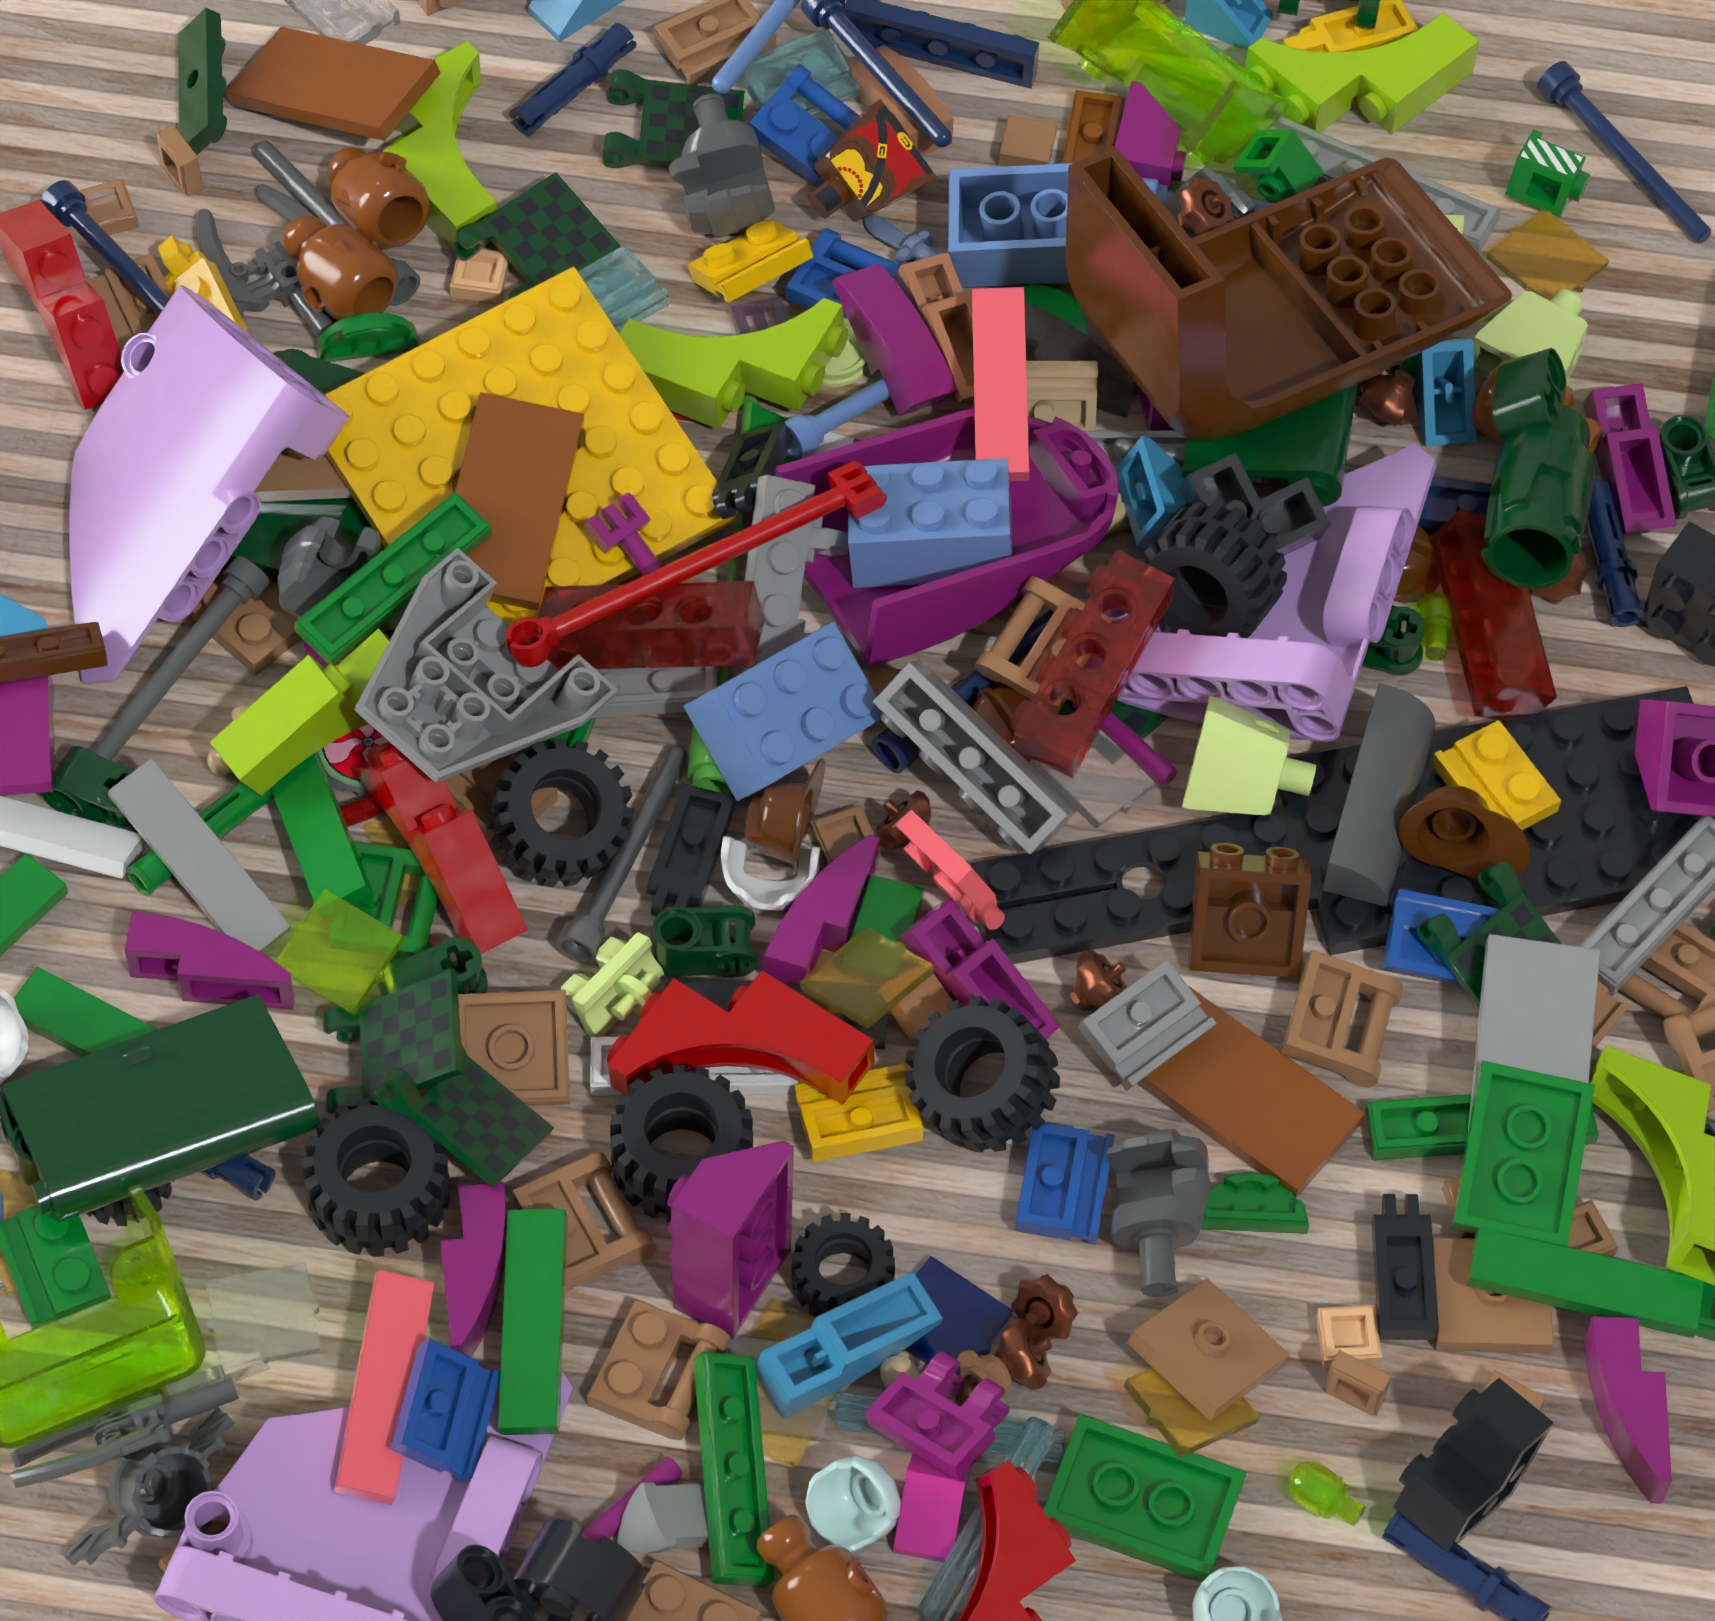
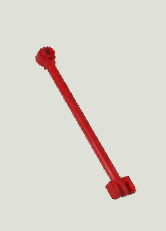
M850 462L828 473L831 489L551 619L545 616L540 619L524 618L514 622L508 627L506 632L509 654H512L513 660L523 667H537L546 661L552 647L560 644L559 639L843 507L856 520L881 508L886 503L887 496L877 486L872 476L867 474V470L861 462Z

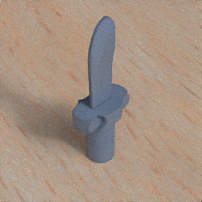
M870 214L865 218V226L873 236L899 250L896 254V262L898 264L903 260L910 263L941 254L931 248L933 237L926 230L908 236L875 214Z

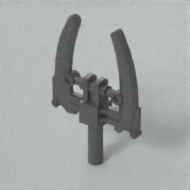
M264 184L258 186V199L279 213L289 223L302 215L315 216L306 207L288 195ZM207 209L199 210L196 216L199 250L208 260L216 264L242 318L244 317V311L261 312L270 305V300L277 298L284 307L294 304L318 338L333 324L324 310L317 313L305 301L297 276L298 261L287 255L279 241L271 244L272 251L268 253L264 248L256 250V258L252 259V263L246 265L243 262H236L232 264L219 239L212 213ZM255 273L259 275L266 274L264 279L250 285L247 284L250 275Z
M229 1377L170 1400L166 1399L163 1389L157 1388L150 1395L106 1409L49 1433L10 1453L15 1468L22 1467L48 1453L94 1434L97 1446L56 1460L17 1469L10 1474L14 1486L18 1488L56 1479L118 1459L157 1442L167 1443L172 1438L171 1434L174 1433L173 1423L239 1399L233 1380Z

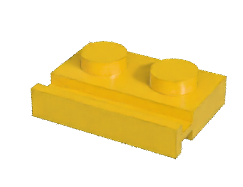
M771 219L751 225L745 234L728 243L711 246L704 252L703 256L687 265L693 282L716 296L723 294L724 300L730 303L812 259L813 253L808 239L803 238L799 240L796 232Z
M1500 720L1455 742L1451 749L1445 752L1439 750L1434 753L1431 765L1447 786H1465L1475 790L1486 800L1490 810L1514 821L1521 830L1549 817L1559 810L1560 798Z
M904 1064L869 1070L843 1105L805 1083L794 1085L795 1101L800 1111V1119L813 1163L923 1141V1124L918 1109L913 1105L909 1094L913 1091L905 1085L904 1073L906 1069Z

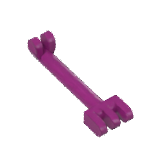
M627 492L618 498L619 506L628 517L627 519L624 518L613 504H609L601 510V514L611 530H608L596 515H593L584 522L587 531L604 554L620 544L643 575L664 567L638 533V531L648 525L651 519L632 494ZM678 585L657 593L691 638L702 656H712L731 640L732 633L729 627L719 620L709 628Z

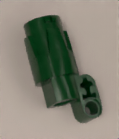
M1553 348L1501 362L1498 368L1492 400L1494 421L1505 441L1496 459L1484 534L1487 548L1482 549L1481 554L1484 563L1494 576L1498 575L1500 579L1513 586L1527 589L1548 588L1561 582L1570 572L1573 556L1581 549V540L1577 535L1584 533L1596 471L1592 453L1588 450L1591 437L1588 422L1578 411L1564 405L1567 384L1566 373L1560 356Z

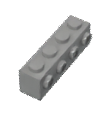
M923 660L909 662L873 700V703L883 712L880 715L881 720L901 738L907 735L922 750L919 756L933 771L940 776L946 773L961 787L958 791L960 797L976 812L982 814L985 811L1000 825L997 829L1000 836L1015 850L1021 852L1024 849L1029 854L1041 850L1077 812L1049 782Z

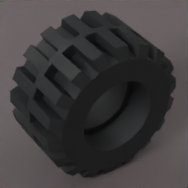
M1204 501L1193 503L1190 508L1185 506L1168 522L1140 559L1138 569L1141 573L1137 579L1138 587L1146 591L1142 596L1146 607L1154 609L1156 613L1153 617L1160 625L1163 623L1171 628L1170 633L1177 634L1178 629L1189 630L1191 635L1227 637L1228 633H1238L1240 638H1249L1284 592L1282 588L1287 581V573L1282 570L1286 564L1283 553L1275 550L1278 542L1272 534L1266 535L1262 530L1264 525L1255 518L1252 521L1245 517V511L1236 506L1229 510L1226 508L1225 503L1213 501L1210 506Z
M566 738L553 739L547 747H545L543 741L532 745L525 754L521 752L511 762L490 794L487 807H490L491 811L486 817L487 829H494L495 835L490 840L494 851L503 848L507 854L502 860L504 865L509 870L515 864L524 869L520 878L531 882L535 876L542 878V886L554 887L559 881H564V885L567 887L576 885L583 877L588 880L611 860L630 832L626 829L633 820L634 808L627 807L628 801L633 797L630 785L620 786L619 780L624 776V773L618 765L610 770L604 764L609 755L601 749L594 756L586 752L589 743L577 740L572 747H567ZM543 788H559L575 796L586 812L587 831L585 835L575 839H562L543 830L532 812V794Z
M980 996L970 997L968 1006H964L959 1000L947 1004L948 1013L941 1016L935 1011L927 1018L932 1025L926 1032L919 1028L913 1037L918 1043L917 1049L907 1050L905 1062L913 1069L904 1073L905 1085L913 1091L909 1094L913 1105L921 1112V1115L950 1142L959 1147L965 1144L971 1151L983 1153L986 1144L994 1152L1006 1150V1141L1010 1139L1019 1145L1028 1139L1025 1134L1028 1128L1033 1126L1038 1131L1046 1122L1040 1116L1043 1110L1052 1111L1057 1099L1050 1093V1090L1060 1088V1076L1053 1069L1059 1065L1056 1054L1048 1047L1050 1045L1049 1042L1015 1007L1010 1008L1002 1000L993 998L988 1004ZM1005 1053L1003 1071L997 1082L990 1089L973 1097L960 1096L962 1078L973 1062L987 1054Z
M672 1065L673 1073L664 1075L661 1068L649 1072L648 1082L644 1083L639 1078L629 1085V1096L621 1094L616 1102V1114L611 1116V1166L614 1168V1180L618 1188H625V1199L633 1206L643 1202L644 1214L655 1219L658 1212L666 1213V1222L671 1221V1207L667 1205L669 1195L683 1174L690 1177L702 1159L753 1148V1119L750 1109H745L744 1096L739 1089L730 1092V1081L719 1075L715 1080L709 1078V1069L698 1066L695 1073L685 1072V1065ZM679 1129L698 1132L712 1142L710 1148L705 1152L687 1159L667 1157L655 1150L651 1144L662 1134Z
M369 1098L357 1100L358 1108L349 1110L345 1104L334 1110L335 1120L330 1121L324 1117L316 1126L318 1137L309 1136L305 1146L307 1157H303V1175L309 1211H312L313 1221L319 1231L326 1229L328 1240L336 1246L345 1240L348 1252L360 1255L363 1248H370L372 1257L385 1256V1248L395 1247L396 1253L399 1254L409 1250L408 1241L413 1238L419 1244L429 1237L428 1225L438 1227L444 1218L443 1207H448L450 1199L447 1154L445 1147L406 1115L388 1111L379 1105H370ZM374 1162L392 1163L408 1173L399 1184L381 1192L361 1191L346 1182L355 1170Z

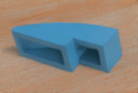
M912 1271L815 1317L810 1329L761 1351L756 1364V1376L782 1419H785L877 1368L884 1360L895 1356L940 1325L943 1317Z

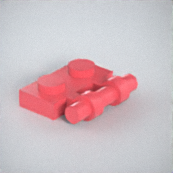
M910 810L896 824L910 841L903 850L924 872L929 871L934 876V884L944 894L950 896L955 902L958 900L961 902V910L972 921L982 922L990 930L1000 927L1004 922L1005 915L997 907L996 895L963 858L913 810Z

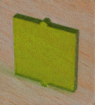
M324 889L304 920L294 924L296 932L276 960V963L289 971L291 977L355 1015L376 982L384 981L385 974L383 972L404 942L405 937Z

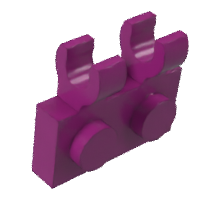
M940 1351L930 1360L925 1370L916 1380L901 1372L865 1411V1415L870 1427L959 1481L996 1440L993 1427H996L1004 1420L1010 1408L999 1400L1006 1393L1005 1388L988 1378L983 1379L975 1387L970 1397L961 1407L950 1401L962 1389L965 1380L954 1373L960 1367V1361Z

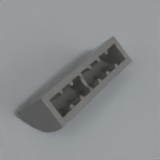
M1378 683L1323 891L1385 907L1388 906L1404 847L1399 838L1400 821L1406 811L1415 805L1436 726L1434 715L1426 704L1404 690Z

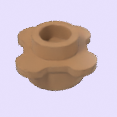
M966 1350L959 1354L957 1358L960 1361L959 1376L965 1380L964 1386L956 1395L960 1403L964 1404L975 1387L985 1378L1005 1388L1006 1393L1002 1398L1008 1394L1011 1386V1377L1008 1368L1001 1359L990 1354L978 1357L973 1350Z

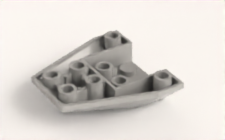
M456 548L422 577L354 709L435 783L578 728L585 724L615 697L618 689L579 654L561 670L557 669L547 659L543 664L531 668L523 667L514 661L512 654H509L506 642V632L509 625L487 607L497 582L459 548Z

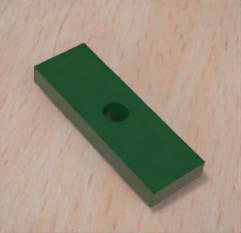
M205 8L178 33L179 133L196 155L203 151L211 142L217 143L222 138L227 126V118L223 115V94L226 88V78L222 76V55L226 42L221 35L220 13Z

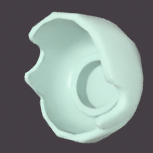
M854 1455L831 1463L811 1478L805 1505L812 1527L824 1542L830 1545H840L852 1552L879 1540L894 1528L897 1523L896 1519L900 1516L901 1498L895 1480L878 1461Z
M1245 1566L1224 1567L1210 1574L1197 1589L1192 1603L1193 1621L1283 1620L1279 1612L1280 1605L1277 1593L1266 1577Z

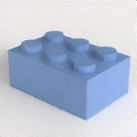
M1073 163L949 169L948 253L962 288L1070 283L1066 268L1065 252L1068 168Z
M1008 458L864 466L867 474L872 476L877 486L886 494L887 501L881 508L856 520L848 511V546L853 588L926 584L1013 556Z
M834 621L683 706L737 801L772 784L881 720L880 715L883 713L873 703L877 696Z

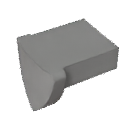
M654 1482L641 1483L635 1490L623 1513L617 1543L628 1552L638 1554L661 1553L669 1549L709 1547L705 1492L702 1484L655 1486Z

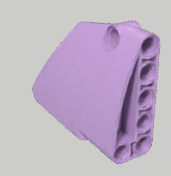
M179 285L147 333H139L133 336L126 343L121 357L124 372L101 405L74 453L69 507V551L74 623L76 625L95 621L99 622L108 666L80 670L82 683L86 685L115 682L158 618L168 622H177L187 617L195 609L256 520L260 512L261 502L254 491L282 450L291 448L314 460L318 456L324 457L350 419V416L218 308L183 285Z
M1415 442L1391 455L1344 474L1341 497L1337 502L1323 507L1331 526L1320 539L1284 556L1286 564L1282 570L1287 573V581L1282 588L1284 592L1249 638H1240L1238 633H1228L1227 637L1191 635L1189 630L1178 629L1177 634L1170 633L1171 628L1165 623L1160 625L1153 617L1156 613L1154 609L1146 607L1142 599L1146 591L1138 587L1137 577L1141 573L1140 570L1129 583L1122 581L1105 586L1094 598L1093 608L1113 619V627L1088 664L1079 682L1094 693L1122 703L1200 724L1203 723L1209 696H1213L1286 727L1291 731L1290 739L1320 742L1336 740L1341 733L1369 642L1377 643L1383 635L1437 466L1435 460Z
M563 1372L561 1377L560 1422L573 1392V1387ZM499 1381L479 1462L472 1478L462 1483L455 1480L456 1475L447 1471L440 1473L403 1456L396 1498L391 1505L334 1492L349 1407L267 1418L214 1491L203 1492L194 1497L186 1507L184 1516L185 1529L153 1600L160 1608L183 1621H443L431 1599V1585L454 1557L469 1545L477 1544L489 1548L497 1554L504 1564L556 1434L501 1435L498 1429ZM214 1520L229 1524L223 1532L216 1535H206L199 1531L203 1525Z

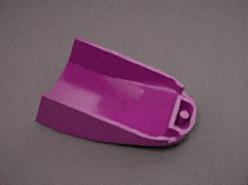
M975 408L952 413L776 466L775 477L815 485V497L831 489L828 478L829 472L853 461H859L863 466L976 460ZM1028 416L1029 481H1010L1013 556L926 584L853 588L848 547V554L841 557L832 558L814 554L813 563L805 564L804 578L869 668L917 653L950 640L990 619L1024 597L1021 590L1030 576L1047 581L1102 540L1108 532L1115 514L1118 498V480L1109 457L1098 443L1078 427L1056 416L1053 423ZM843 507L823 516L822 528H830L848 533V510Z

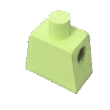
M1567 289L1558 290L1551 301L1532 291H1525L1474 336V371L1487 378L1493 369L1503 361L1553 348L1561 358L1568 383L1581 355L1588 329L1587 322L1578 316L1583 309L1580 297Z
M1209 696L1184 792L1182 807L1194 810L1270 815L1277 789L1309 796L1317 765L1286 757L1291 733L1286 727L1222 699Z

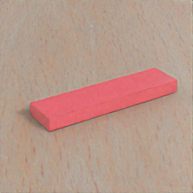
M1024 287L972 289L976 460L1008 458L1009 480L1029 481Z
M378 1269L374 1276L334 1492L388 1505H391L396 1498L403 1455L390 1450L418 1345L424 1342L434 1282Z

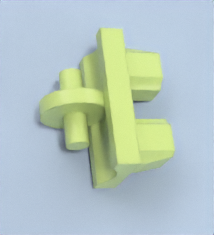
M639 932L628 942L610 937L598 949V954L595 958L600 970L592 978L581 973L573 974L561 986V990H566L567 1007L579 1016L588 1036L603 1037L619 1020L623 1021L632 1011L640 1015L644 1004L653 994L652 991L660 984V978L664 975V972L651 953L652 943L649 937Z

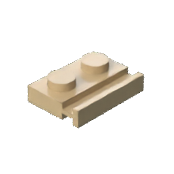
M1026 361L1028 416L1053 423L1056 416L1082 431H1095L1097 361Z

